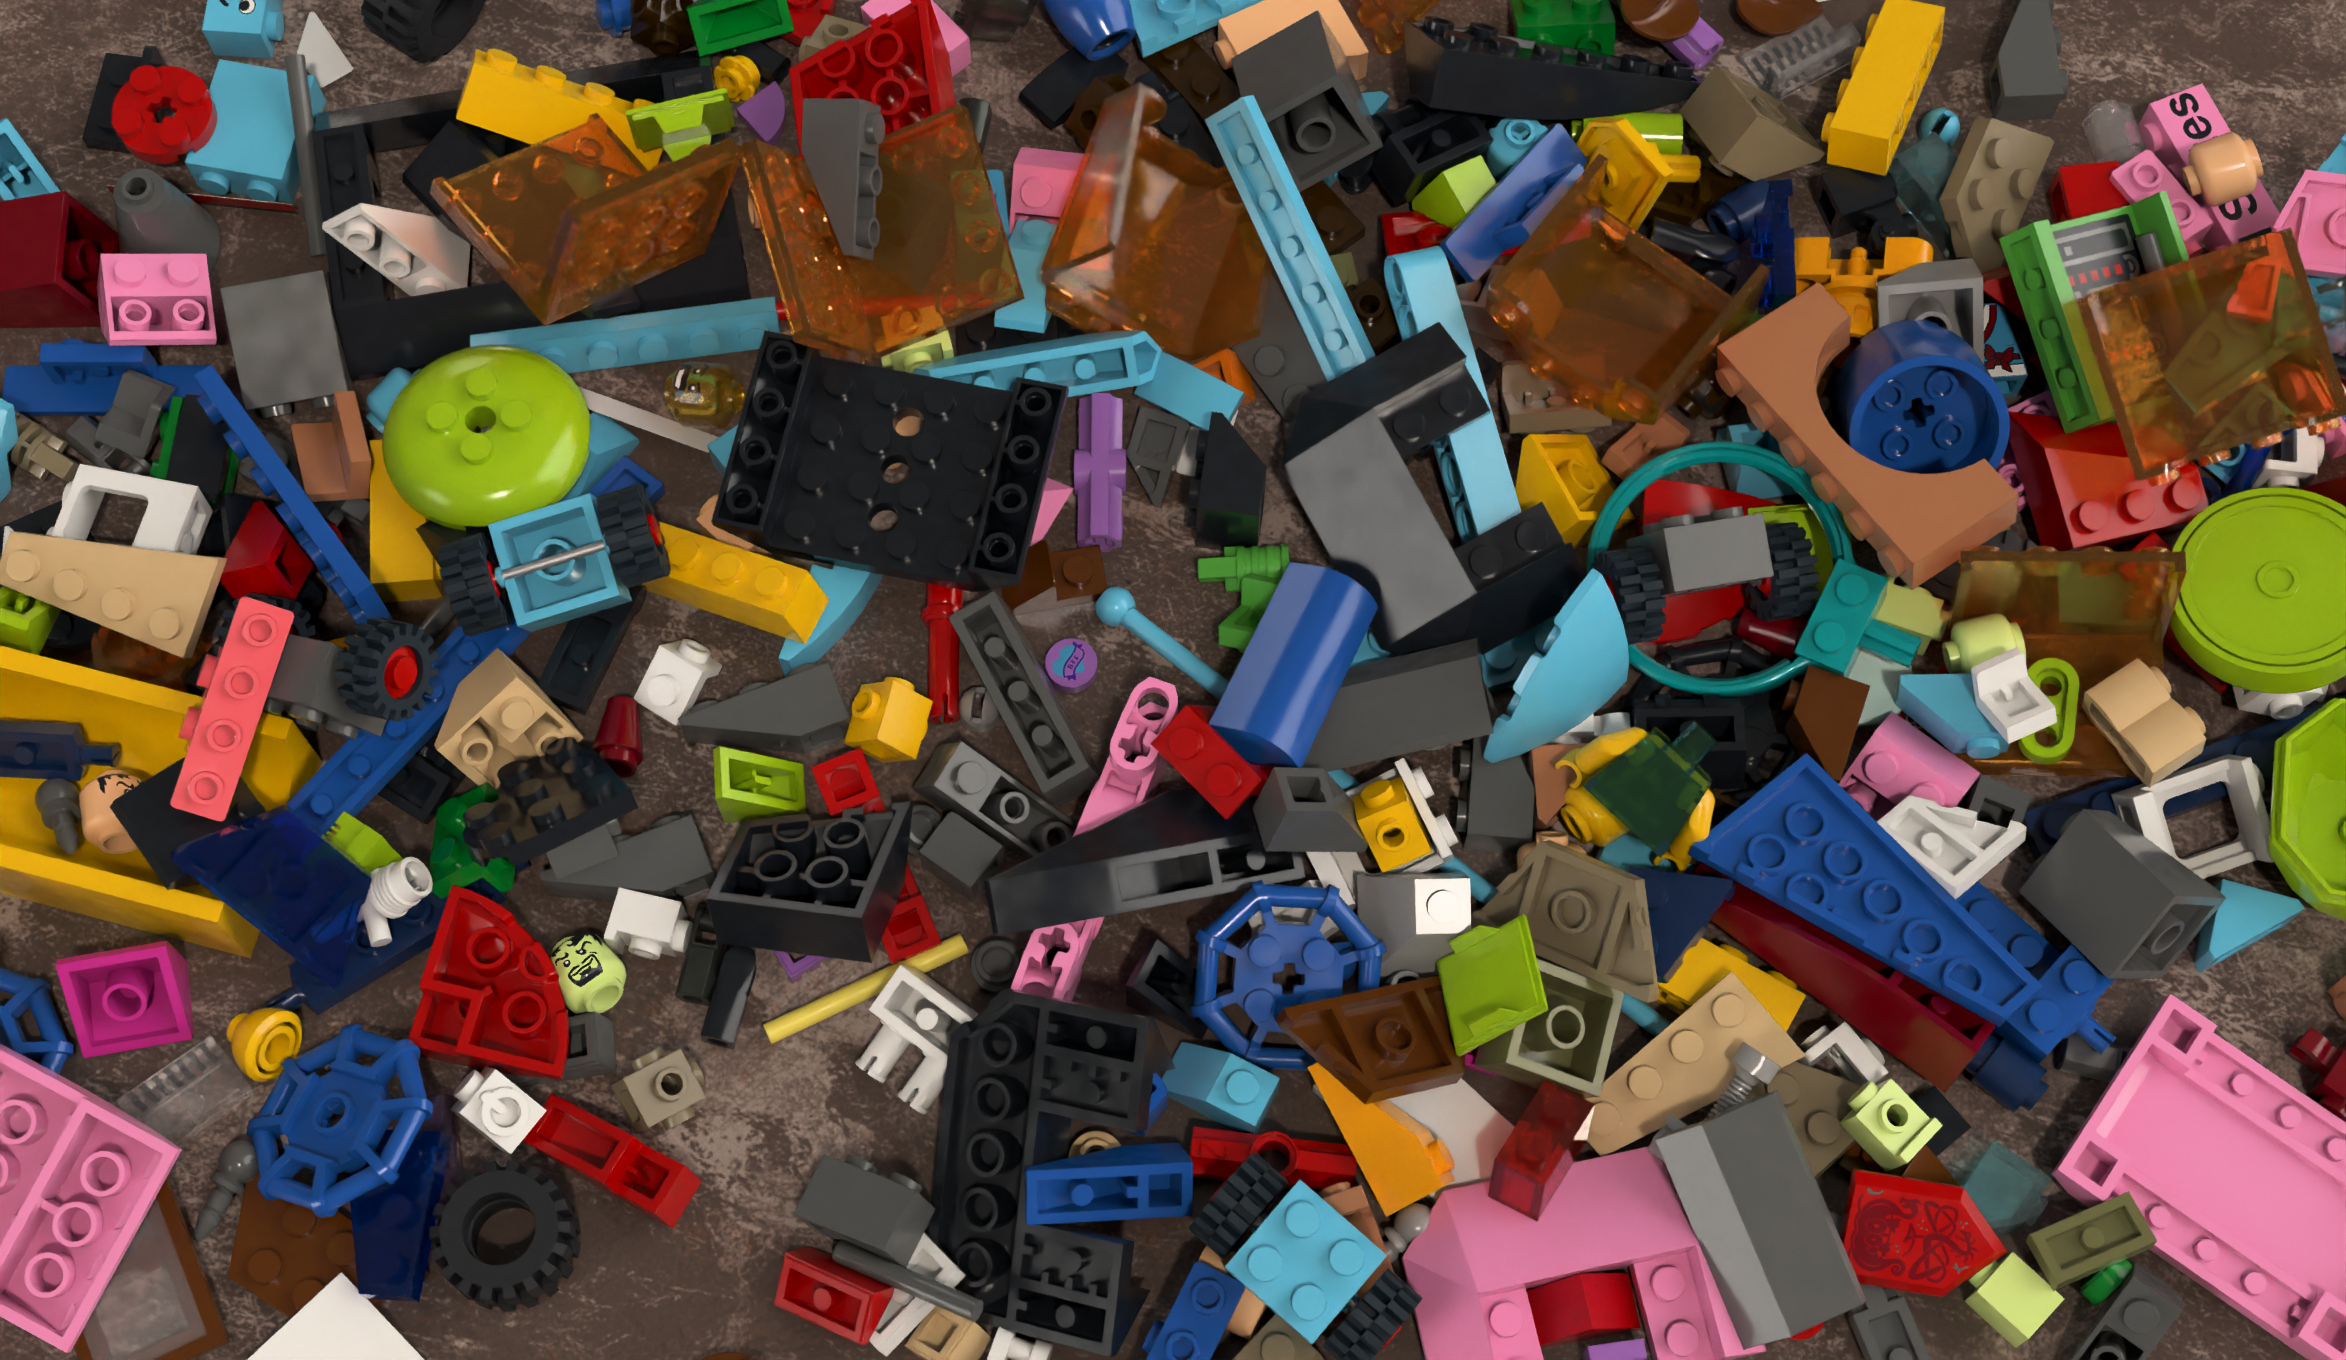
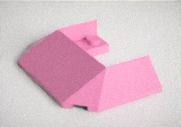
M1649 1146L1444 1190L1429 1213L1427 1228L1419 1236L1414 1237L1401 1258L1407 1285L1423 1298L1414 1309V1315L1425 1360H1544L1526 1289L1546 1285L1579 1273H1601L1628 1266L1653 1360H1733L1766 1352V1347L1763 1344L1743 1349L1666 1164L1648 1151Z

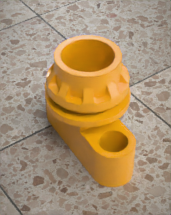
M1830 237L1796 238L1786 245L1782 290L1785 294L1794 298L1819 282L1851 316L1850 345L1842 350L1829 364L1841 369L1848 356L1861 344L1860 339L1877 329V282L1919 263L1933 262L1934 249L1930 243L1923 239L1914 237H1886L1884 259H1867V251L1863 247L1853 248L1850 259H1831Z

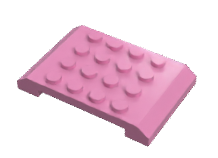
M2169 994L2155 1011L2051 1174L2068 1194L2088 1208L2129 1191L2157 1239L2153 1248L2149 1249L2150 1251L2306 1359L2346 1360V1122L2213 1033L2217 1027L2216 1024L2172 994Z

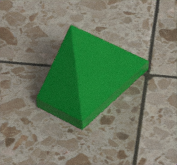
M699 0L685 7L700 57L794 31L787 0Z

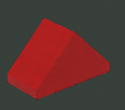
M1579 1273L1527 1291L1541 1348L1641 1329L1628 1273Z

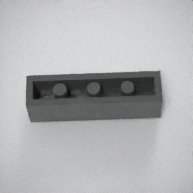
M993 590L949 616L953 627L1042 793L1060 808L1092 789L1100 779L1101 773L1010 606Z

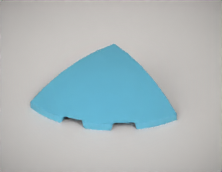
M1594 568L1583 579L1555 617L1554 623L1556 625L1551 630L1543 646V650L1547 652L1545 657L1538 652L1531 655L1514 683L1513 690L1516 693L1506 711L1510 716L1502 714L1496 719L1493 726L1494 734H1490L1483 758L1490 763L1521 755L1553 741L1581 724L1601 708L1627 681L1629 654L1623 621L1603 575Z

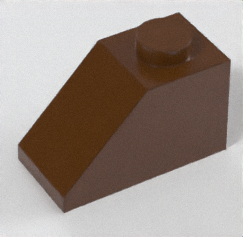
M1808 665L1801 680L1791 679L1787 687L1781 709L1790 713L1784 730L1800 758L1807 753L1839 784L1870 685Z

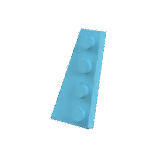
M1129 0L1135 26L1134 38L1144 58L1217 26L1218 20L1264 0Z

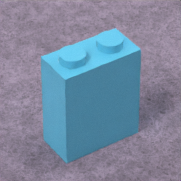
M219 59L209 88L217 111L216 128L212 137L202 149L194 153L193 149L188 151L185 160L186 166L197 186L209 193L225 195L227 192L248 195L257 201L275 202L276 200L294 203L300 184V175L286 71ZM307 75L313 123L315 125L318 113L323 112L326 99L316 77Z

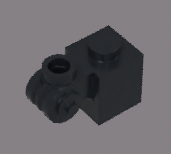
M1840 167L1821 174L1812 198L1832 239L1865 229L1869 232L1864 245V249L1867 251V259H1884L1886 237L1918 238V228L1915 219L1909 212L1901 214L1895 202L1898 194L1897 186L1889 171L1886 176Z

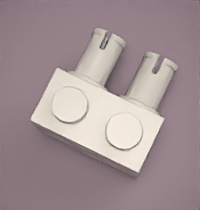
M900 965L869 1009L881 1019L880 1021L883 1026L861 1058H858L855 1063L862 1070H869L868 1075L884 1083L909 1044L911 1043L923 1050L922 1053L926 1057L897 1095L904 1102H911L910 1107L926 1115L930 1106L945 1086L950 1034L964 1022L972 1021L979 1014L922 971Z

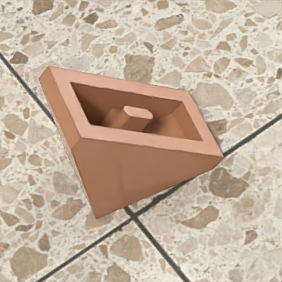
M1588 743L1542 745L1530 750L1526 766L1527 773L1535 787L1532 834L1535 836L1537 832L1549 831L1562 817L1561 808L1565 807L1566 790L1570 787L1569 784L1577 778L1576 772L1572 767L1563 765L1557 770L1555 764L1569 751L1575 748L1581 749ZM1609 763L1601 768H1607L1609 766Z

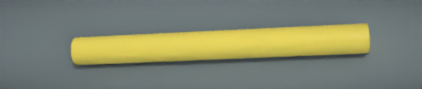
M959 933L942 941L940 946L897 964L890 965L763 1024L771 1044L879 995L900 965L926 973L969 953L968 948Z

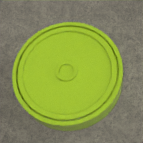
M2268 487L2232 494L2200 512L2185 527L2174 545L2170 556L2166 582L2165 603L2168 620L2176 639L2185 652L2200 667L2222 681L2236 687L2262 693L2288 694L2310 691L2346 675V507L2317 493L2294 488Z

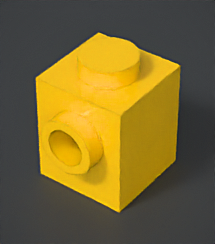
M886 677L884 682L862 684L852 704L851 723H849L844 743L855 749L861 747L864 754L882 763L916 760L921 741L928 729L927 720L933 701L915 692V686L912 683L897 677Z
M1401 776L1390 781L1379 780L1366 786L1360 794L1353 796L1357 822L1382 873L1432 853L1427 827Z

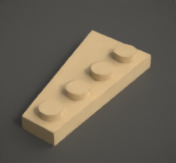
M10 531L0 560V584L181 658H192L227 558Z

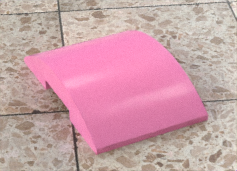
M0 1044V1317L58 1349L70 1353L182 1149L106 1100Z

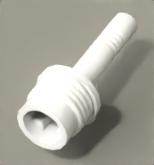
M406 857L399 862L390 863L386 867L374 869L367 876V893L314 923L311 926L313 938L320 943H324L340 932L364 920L372 947L389 944L392 942V936L387 917L396 919L404 916L409 908L416 906L422 898L432 891L433 882L428 868L419 859Z

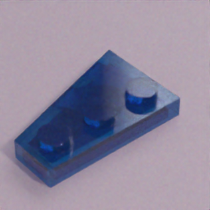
M386 1129L376 1148V1152L381 1155L393 1130ZM418 1131L397 1171L400 1177L392 1185L386 1182L350 1201L358 1291L360 1295L368 1299L420 1302L431 1246L429 1229L430 1226H435L436 1217L432 1213L436 1203H439L452 1139L445 1133ZM366 1163V1165H365L363 1168H361L359 1171H361V1170L367 1168V1167L370 1166V1165H369L368 1163ZM356 1171V1172H353V1173H347V1174H348V1177H350L351 1175H353V1174H355V1173H357V1172H359V1171Z

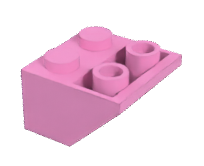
M1021 147L1013 164L1009 220L1010 237L1018 219L1027 221L1044 220L1049 224L1067 226V267L1106 271L1116 208L1120 158Z
M206 254L100 255L97 297L101 331L109 346L216 345L217 336Z
M1891 712L1875 730L1841 779L1839 785L1877 822L1909 795L1935 801L1942 807H1957L1981 773L1897 714Z

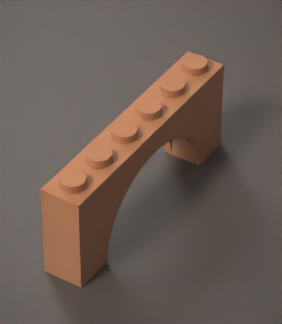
M1817 282L1717 346L1718 370L1715 371V376L1719 385L1728 396L1733 397L1736 395L1744 403L1753 424L1762 432L1768 430L1779 442L1780 451L1786 461L1795 468L1800 466L1811 477V483L1817 495L1827 504L1833 502L1844 514L1845 523L1851 533L1861 541L1866 539L1873 546L1885 571L1894 578L1900 576L1909 588L1913 590L2016 522L2019 494L1985 458L1970 466L1951 472L1937 474L1909 473L1880 465L1866 458L1839 437L1821 409L1817 397V388L1825 369L1831 361L1850 345L1851 316Z

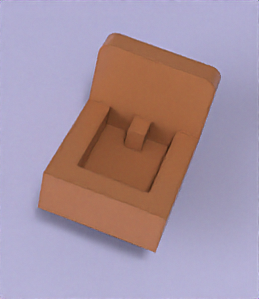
M1651 403L1644 409L1635 426L1608 448L1601 463L1624 481L1634 471L1655 457L1683 447L1690 436V431L1655 403Z

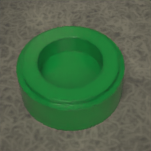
M2126 1259L2091 1274L2080 1284L2079 1292L2096 1306L2127 1278L2133 1269V1265Z

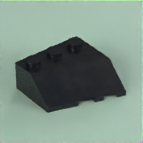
M911 801L892 803V811L864 814L863 807L843 809L842 817L812 820L806 813L742 821L706 897L717 942L727 945L872 963L905 884L913 811Z

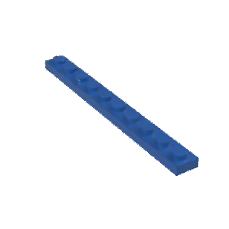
M624 455L588 493L598 498L600 495L641 484L648 494L649 502L651 501L652 505H654L665 494L663 483ZM514 613L511 625L472 637L465 635L462 626H458L436 649L438 660L431 662V667L438 668L437 678H429L428 684L435 688L431 696L422 695V699L426 703L421 711L413 709L414 717L408 720L401 718V722L387 720L381 737L359 732L356 740L349 739L271 819L281 832L276 843L300 862L310 852L314 853L313 848H318L317 843L319 841L323 842L321 838L328 836L326 832L332 831L330 827L332 825L336 826L334 822L343 811L355 818L441 728L458 684L497 648L509 657L532 632L517 627Z

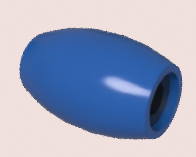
M1043 0L1044 6L1055 26L1066 40L1088 60L1096 61L1114 55L1125 48L1135 36L1134 19L1129 0Z

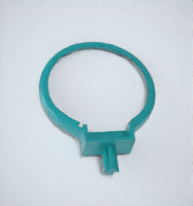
M1727 441L1703 442L1673 449L1655 457L1629 475L1607 500L1597 518L1588 545L1586 576L1591 571V563H1595V555L1599 554V552L1608 551L1610 539L1617 523L1631 502L1654 482L1677 470L1693 465L1723 462L1751 466L1766 471L1787 483L1811 507L1826 535L1832 563L1835 567L1794 651V654L1799 657L1793 663H1790L1785 658L1767 669L1747 676L1729 679L1699 678L1669 669L1646 655L1635 644L1628 645L1629 663L1648 677L1664 685L1703 695V693H1719L1720 697L1751 696L1784 685L1791 679L1804 674L1808 665L1848 678L1861 649L1870 651L1907 668L1910 667L1917 654L1922 639L1875 620L1887 596L1888 578L1856 565L1851 551L1849 535L1836 505L1833 502L1830 504L1825 503L1817 495L1812 486L1811 477L1802 467L1798 466L1795 468L1791 466L1783 456L1755 445Z

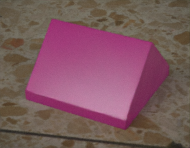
M168 941L56 960V970L83 1058L193 1039L194 1030L188 961Z

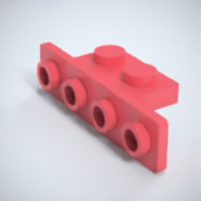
M245 596L239 599L223 647H219L217 656L206 654L196 683V685L205 688L199 709L189 706L180 728L178 737L188 740L184 749L187 753L170 800L172 807L220 822L225 820L294 619L293 612Z

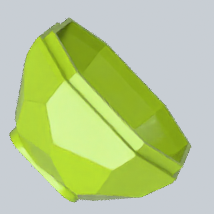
M2333 698L2275 741L2268 851L2290 888L2317 911L2346 921V699Z

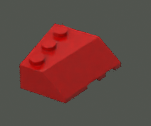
M910 0V4L890 16L884 13L870 22L871 27L846 41L840 39L789 69L800 163L807 170L809 169L801 151L803 98L863 99L881 106V114L885 121V136L883 142L879 144V150L903 163L961 151L950 58L930 0Z
M2008 411L2010 420L2009 438L2039 541L2046 555L2045 561L2054 560L2057 557L2071 553H2084L2145 539L2153 531L2157 535L2183 530L2200 512L2209 506L2198 466L2159 430L2104 423L2066 434L2059 417Z

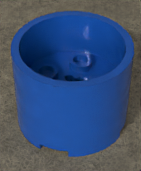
M1905 320L1887 324L1860 339L1861 344L1848 356L1840 372L1836 373L1832 386L1833 399L1831 403L1834 420L1843 440L1850 447L1880 465L1909 473L1937 474L1951 472L1970 466L1983 458L1995 470L1997 469L2008 445L2010 433L2009 412L2000 389L1970 344L1952 331L1938 326L1937 323L1922 320ZM1921 398L1917 405L1918 410L1909 412L1908 410L1912 408V400Z

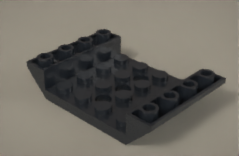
M764 331L711 522L713 526L772 554L970 592L1021 584L1069 388L1068 386L1017 377L1014 391L1010 392L821 357L817 344L813 339ZM907 416H916L924 421V425L916 435L902 436L896 432L898 422ZM895 463H904L911 468V474L908 479L900 484H891L883 479L885 470ZM881 511H892L899 516L897 525L887 532H878L872 529V518Z

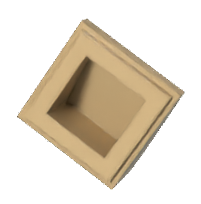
M936 1306L920 1322L904 1346L923 1360H979L990 1344L991 1336L976 1322Z

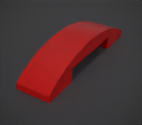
M861 747L811 767L830 818L842 817L843 809L863 807L864 814L886 812ZM908 863L904 887L881 940L891 965L942 945Z

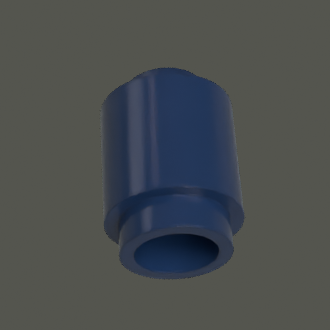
M1749 180L1714 202V208L1707 212L1709 227L1713 233L1727 235L1733 238L1736 243L1741 244L1782 218L1784 197L1778 186L1770 180Z
M1990 1034L1973 1059L1965 1067L1973 1075L1971 1079L1973 1083L2012 1113L2020 1105L2030 1111L2049 1087L2047 1083L2041 1080L2047 1070L2005 1037L2002 1041H1999Z

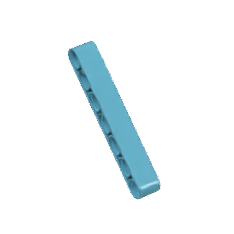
M1433 246L1387 256L1384 262V278L1402 341L1440 322L1467 356L1465 366L1490 408V414L1433 444L1463 545L1522 513L1448 260L1439 246Z

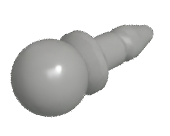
M1419 1203L1410 1204L1397 1213L1394 1227L1386 1226L1383 1229V1232L1388 1237V1240L1383 1242L1391 1264L1398 1258L1399 1253L1404 1255L1414 1237L1419 1236L1427 1228L1431 1211L1429 1207Z

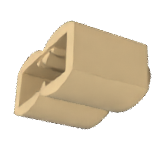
M2136 658L2087 690L2084 694L2082 708L2098 731L2116 747L2134 774L2150 788L2202 754L2206 741L2204 736L2206 727L2195 710L2189 706L2183 708L2171 698V685L2166 676L2157 667L2152 666L2149 668L2140 659Z

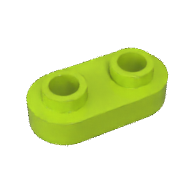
M2044 658L2035 662L2028 669L2027 673L2039 689L2044 684H2053L2058 688L2059 694L2055 696L2045 695L2055 706L2057 723L2019 739L2018 745L2021 752L2029 760L2038 764L2049 765L2061 761L2071 749L2075 734L2079 677L2075 669L2066 661L2058 658ZM2040 733H2047L2053 737L2054 743L2050 746L2040 745L2036 741L2035 736Z

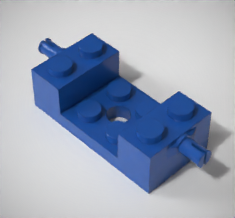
M1979 879L1958 897L1956 901L2043 985L2036 996L2000 1027L1996 1025L1991 1034L1999 1041H2002L2005 1037L2038 1064L2061 1040L2072 1036L2075 1032L2101 1055L2116 1039V1036L2108 1032L2090 1015L2094 1012L2097 999L2115 979H2108L2073 944L2064 953H2061L1979 882L1981 879Z

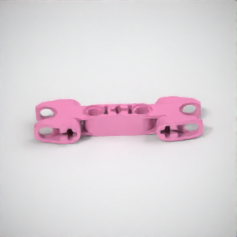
M1148 677L1134 688L1111 738L1110 754L1100 779L1091 791L1073 837L1153 797L1158 789L1168 761L1151 743L1177 715L1178 696L1175 685ZM1158 693L1167 699L1169 708L1150 701L1138 709V703L1146 694ZM1152 717L1160 718L1159 720H1154V721H1153V720H1148V718H1152ZM1105 916L1035 929L1023 953L1011 989L1072 1001L1081 980L1083 963Z

